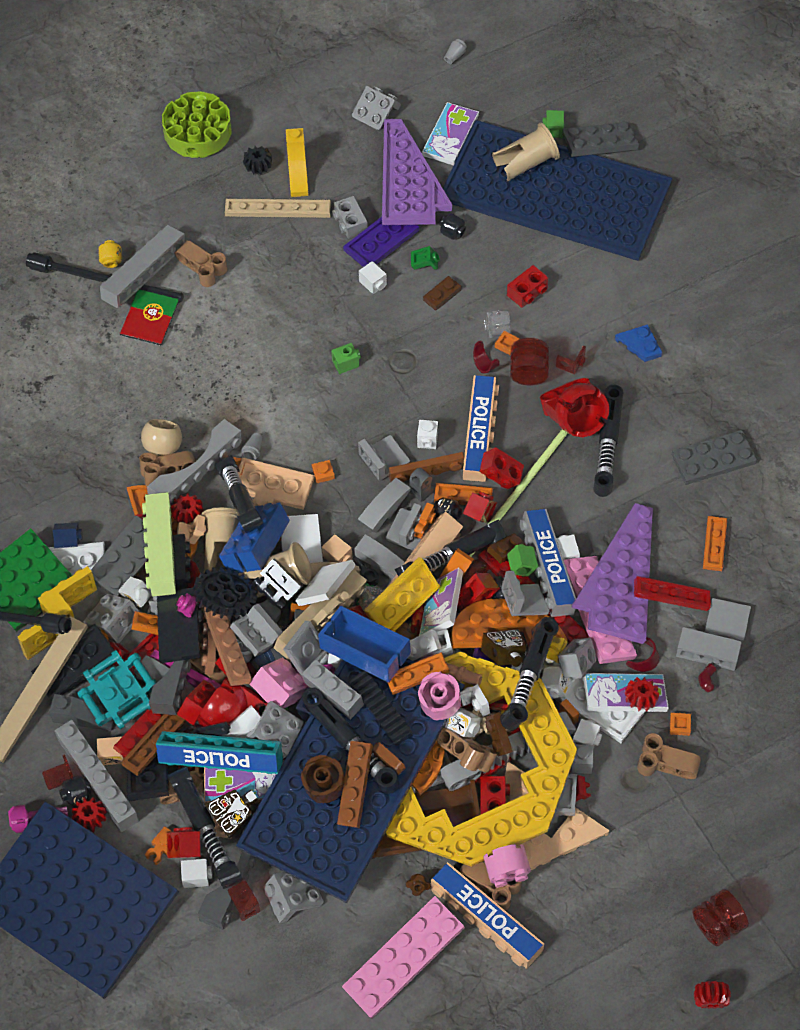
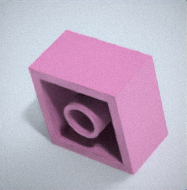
M283 657L262 666L250 683L267 703L273 701L283 709L298 702L303 693L309 688L305 684L303 677Z

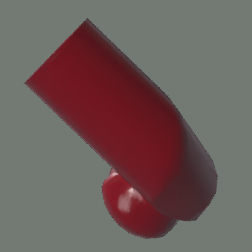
M710 663L698 676L700 687L705 692H711L714 689L711 676L717 669Z

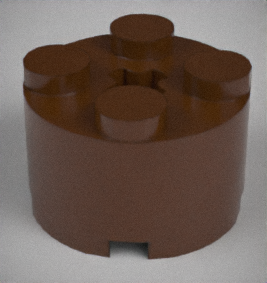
M318 755L309 759L301 773V780L308 796L316 803H329L342 795L345 775L340 763L326 755Z

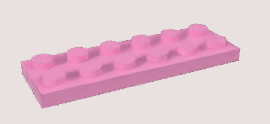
M597 556L564 559L576 598L599 562ZM578 610L588 636L592 639L599 664L634 660L637 654L632 641L588 630L589 612Z
M434 896L342 987L366 1014L373 1019L465 927Z

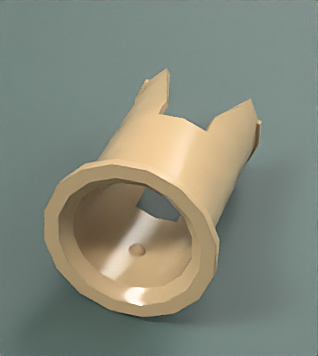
M540 123L536 131L492 153V157L496 166L508 164L504 169L507 181H510L512 178L550 158L559 159L560 154L552 134L543 123Z
M221 507L202 512L201 516L205 517L206 522L203 573H205L206 569L210 571L213 567L215 568L218 553L222 552L231 534L236 529L239 519L235 509Z
M297 542L292 543L289 550L270 556L262 568L263 570L275 558L300 583L308 585L313 579L309 559L302 546ZM245 569L244 572L238 573L239 576L244 574V579L263 577L260 574L262 570L247 572ZM270 584L269 588L273 592H277V590ZM257 590L256 596H258V598L266 596L264 593L261 594Z

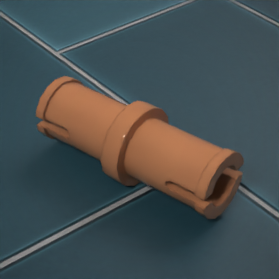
M447 663L450 672L446 674L453 676L457 682L463 681L474 686L477 684L480 686L482 681L481 674L466 670L464 666L458 667Z

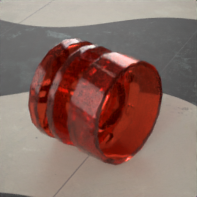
M524 338L515 341L511 345V379L518 384L528 386L545 382L549 376V346L547 343L536 338Z
M722 889L712 895L710 902L703 901L701 906L697 905L692 909L697 926L707 940L716 947L729 940L731 937L730 933L736 935L749 925L744 909L738 900L726 889Z

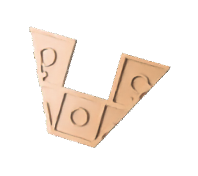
M510 762L507 763L505 772L506 783H510V796H506V803L528 794L520 776L525 772ZM575 807V816H568L552 838L544 833L521 845L525 847L530 868L533 870L539 865L551 862L552 859L558 856H564L575 851L582 845H588L597 838L604 835L607 836L609 830Z

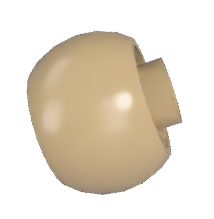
M153 419L148 421L143 427L141 441L143 447L155 454L156 457L173 454L181 445L182 432L179 425L172 421Z

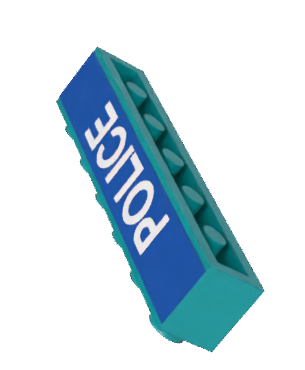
M162 731L156 742L158 763L278 774L283 763L281 741Z

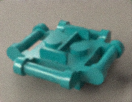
M117 650L111 653V656L90 670L87 669L82 672L90 685L82 688L77 695L81 700H84L96 718L95 722L98 726H102L113 719L121 730L125 727L124 724L146 709H151L149 705L150 699L147 695L152 692L153 685L157 681L153 680L140 661L141 657L138 653L132 654L124 661ZM117 661L119 666L116 668L113 666L98 677L99 679L95 681L94 676ZM135 666L146 683L145 687H141L129 668ZM96 692L107 709V713H101L90 696L91 694Z

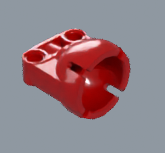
M580 378L568 382L540 396L544 415L549 416L565 432L572 436L582 438L592 436L604 425L600 417L607 420L609 415V403L605 394L591 384L588 378Z
M226 677L221 684L222 687H218L205 704L197 721L201 726L227 722L229 725L251 705L262 716L261 708L262 706H267L268 703L246 685L231 686L228 677Z

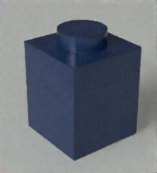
M58 523L54 525V548L78 547L80 540L83 539L82 529H79L78 523Z

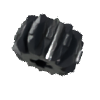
M254 146L253 149L248 148L247 152H244L243 164L248 172L252 171L253 175L259 172L261 175L262 171L267 172L268 168H271L273 159L268 148L264 149L263 146L259 148Z

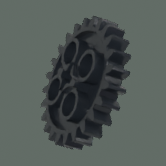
M214 567L212 571L206 569L205 573L201 572L199 577L196 578L193 587V596L196 597L195 602H200L199 607H206L205 612L212 611V616L220 614L221 619L224 615L229 620L231 616H234L236 619L239 618V615L242 617L246 616V613L256 604L258 596H256L257 590H254L255 585L250 584L251 580H245L244 574L239 576L237 570L232 573L230 568L227 571H224L222 567H220L219 571Z

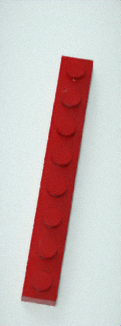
M488 548L478 555V559L497 577L502 576L504 578L506 571H511L509 560L499 563L487 552ZM516 575L520 585L535 584L529 577ZM569 615L551 617L564 632L568 644L574 639L589 638L587 631Z

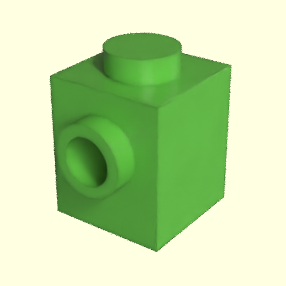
M547 110L546 117H543V124L548 128L553 138H563L564 111Z
M352 343L331 350L332 361L339 374L359 367L361 355Z
M519 544L507 554L510 569L514 571L515 575L528 577L538 568L534 547Z

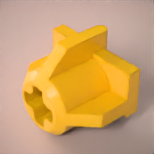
M554 636L546 658L559 663L558 655L566 648L568 641L562 637Z

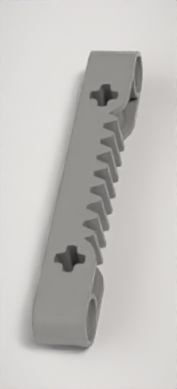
M567 712L559 713L570 736L576 732V728ZM521 731L508 736L513 752L499 757L496 756L490 769H494V764L501 766L502 760L509 763V757L515 760L516 753L521 757L524 750L530 753V749ZM459 759L443 767L440 770V774L448 790L454 791L469 784L470 780L474 779L476 781L480 778L481 770H468L460 765L461 760Z

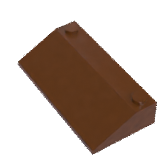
M474 779L470 780L469 785L454 791H449L447 788L424 792L422 795L415 793L425 817L445 809L453 827L480 815ZM385 833L372 859L424 850L391 839Z

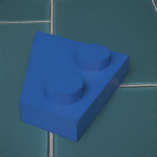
M648 324L615 335L616 342L625 344L627 350L635 353L644 362L662 357V351Z

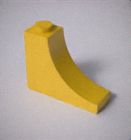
M303 128L286 129L291 197L308 196Z

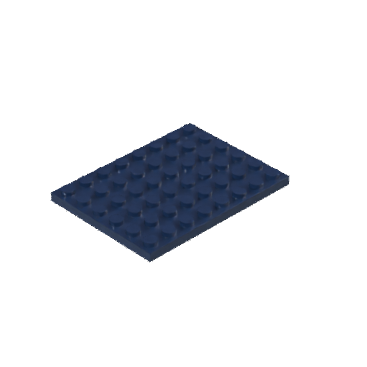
M44 802L0 862V927L105 999L179 891L47 802Z

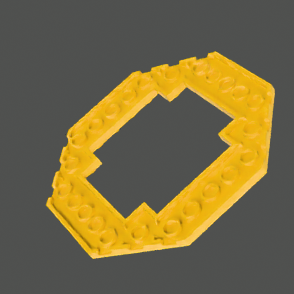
M460 651L444 658L447 663L458 667L464 666L466 670L482 675L479 688L489 704L505 698L507 705L511 703L520 678L519 671L495 665L493 662L481 658L477 659L468 656ZM541 678L534 682L533 690L530 691L531 695H529V700H527L528 718L519 726L538 767L520 775L528 794L453 827L445 809L425 817L410 787L386 831L387 837L472 867L483 862L485 854H488V857L493 855L492 851L497 848L514 844L518 846L548 832L576 756L577 748ZM463 681L459 682L464 684L465 688L474 686Z

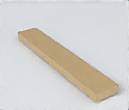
M226 199L225 216L330 218L331 200Z

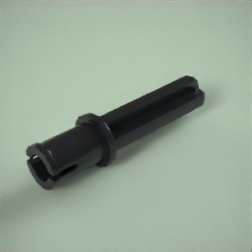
M227 722L208 726L198 725L194 729L184 730L183 733L221 736L229 734L231 726Z

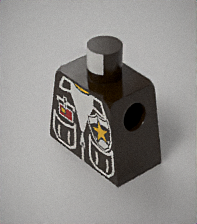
M518 629L483 633L481 651L497 665L512 664V666L518 667L523 663L526 643Z
M234 789L206 803L205 806L230 839L253 816L249 806L256 802L258 798L252 790L240 796L237 790Z

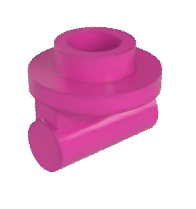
M188 593L185 596L181 595L176 603V606H178L177 611L182 612L187 617H191L197 605V602H195L196 597Z

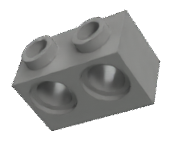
M354 196L334 202L335 210L332 211L335 220L339 221L340 230L346 234L348 239L356 237L367 228V220Z
M591 638L572 640L558 655L564 678L572 677V679H579L583 677L587 670L597 661Z

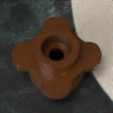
M414 874L406 881V887L412 890L414 896H419L424 890H429L431 887L422 874Z

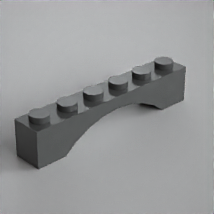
M198 603L199 622H202L203 610L200 609ZM190 659L175 661L163 678L153 685L149 701L153 713L177 715L178 708L182 706V691L186 689L187 685L186 675L191 669Z
M251 804L249 809L254 815L258 806ZM251 818L241 827L242 834ZM242 851L237 867L243 880L226 889H223L221 885L216 890L207 894L198 912L200 922L222 930L225 924H229L233 914L231 912L233 905H237L240 900L241 893L239 892L241 887L246 886L248 882V871L250 867L253 868L255 866L256 857Z

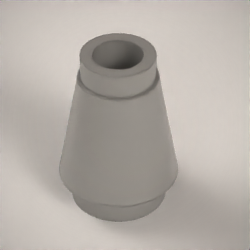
M460 39L452 41L444 60L448 64H452L466 52V44Z
M253 433L243 446L242 456L244 458L256 460L259 457L263 439L260 434Z

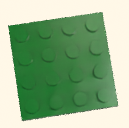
M31 528L0 552V611L37 616L42 612L38 598L45 591L56 587L62 580H67L73 576ZM7 621L16 632L26 625Z

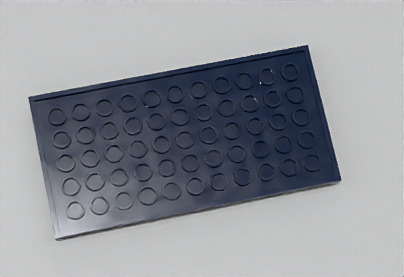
M478 120L475 121L443 186V190L452 205L639 261L673 178L593 154L571 157L566 146L557 144L560 154L559 159L550 158L507 181L504 168L508 164L496 166L492 153L526 135Z
M407 658L403 665L399 666V669L415 662ZM342 660L334 675L351 687L349 680L364 670ZM369 673L413 733L411 737L398 746L394 745L365 705L360 708L351 720L336 709L360 735L361 741L371 743L373 746L380 742L406 767L399 776L397 775L399 786L391 794L383 793L379 789L377 782L371 775V771H369L360 828L337 825L342 795L329 803H316L306 793L301 780V773L309 759L318 755H326L336 759L340 763L345 775L349 750H345L311 714L236 847L348 903L447 719L433 720L424 713L418 697V689L421 684L392 695L386 681ZM458 682L460 692H462L465 686ZM390 777L385 778L383 783L389 784L393 779Z

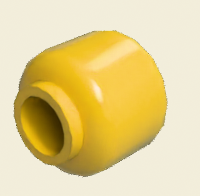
M107 240L99 246V262L104 267L115 268L121 263L122 248L113 240Z

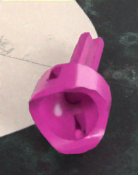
M25 805L13 806L8 811L9 825L16 833H22L38 810L28 812L25 809ZM67 806L56 808L68 816Z

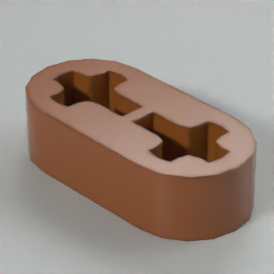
M380 742L373 746L372 753L385 766L395 770L398 776L406 769L405 765Z

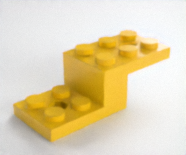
M88 566L84 569H79L67 580H62L53 589L45 591L38 598L43 615L49 612L64 614L67 617L71 616L74 618L70 607L97 591L92 571ZM34 625L30 629L22 631L17 637L24 656L29 660L52 645L58 634L44 632L41 626Z

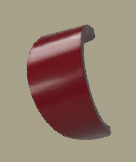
M481 340L476 342L473 357L477 369L481 373L486 374L499 367L500 361L498 359H494L491 362L487 356L483 342Z
M646 637L644 643L653 648L652 655L642 662L627 661L626 665L636 671L648 672L658 665L660 657L654 641Z

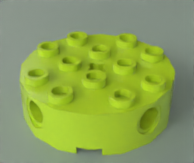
M202 91L187 92L180 95L181 98L176 99L174 102L171 101L166 105L162 114L164 138L169 147L184 157L205 158L219 152L228 143L232 134L230 110L216 95Z

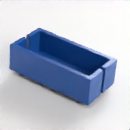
M281 503L255 506L264 524L248 533L244 531L239 521L219 555L226 570L230 568L232 573L236 570L238 573H242L245 569L247 572L262 570L290 522Z
M343 606L337 609L331 617V622L328 621L318 634L320 649L388 683L399 670V666H402L411 654L410 639Z

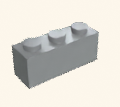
M683 627L676 657L704 664L710 663L716 667L735 671L742 641H738L733 637L718 636L712 632L705 633L695 628Z
M314 660L302 673L306 685L310 688L319 689L326 700L350 720L364 705L361 695L317 660Z

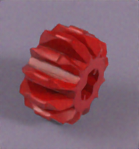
M187 493L183 497L180 494L179 499H174L173 505H171L173 519L177 520V523H192L197 515H201L204 512L202 501L196 495L190 497V494Z
M638 677L634 681L630 680L627 688H625L626 702L631 703V708L637 707L638 712L641 708L646 712L649 708H654L659 699L658 686L653 685V680L646 681V677L642 680Z
M84 797L83 803L77 801V808H72V820L87 830L90 828L92 832H95L96 826L102 828L101 822L107 819L105 816L107 811L103 807V803L100 800L96 802L94 797L90 801Z
M708 981L695 985L694 1000L698 1007L716 1009L730 1004L731 991L728 984Z

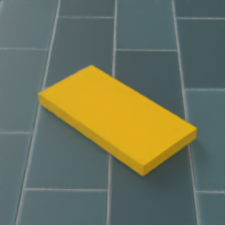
M418 557L364 611L371 621L395 632L440 588V585L425 561Z

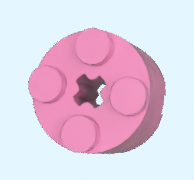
M434 672L423 678L418 689V697L424 713L433 720H443L453 716L461 707V694L456 679L442 672Z
M515 844L493 850V855L488 857V854L483 856L490 882L495 884L496 888L506 886L507 882L516 880V882L525 881L528 879L527 874L531 872L524 845L520 844V848H516Z

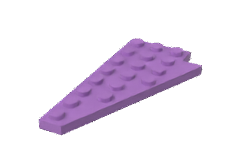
M384 119L382 225L435 224L436 211H452V203L402 119Z
M636 503L633 505L573 602L572 608L589 612L588 630L641 644L646 641L648 599L634 597V579L637 576L649 578L653 508Z

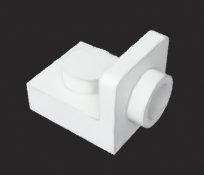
M478 684L473 687H467L460 692L461 704L463 706L472 703L475 711L479 710L483 717L490 714L489 703Z

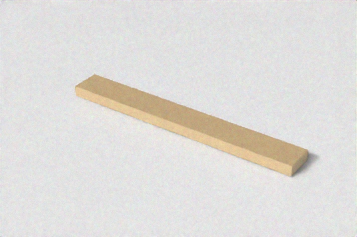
M70 616L69 618L72 621L71 630L62 635L58 634L0 727V762L4 763L87 630V624Z

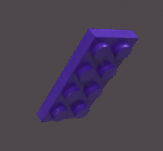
M381 217L344 245L343 249L363 267L372 261L378 264L419 232V226L382 225Z

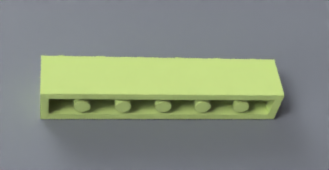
M169 493L145 495L146 503H142L143 515L146 514V517H143L144 529H147V532H144L145 544L148 543V547H144L145 558L149 560V562H145L146 574L149 573V577H146L147 589H151L152 596L176 594Z

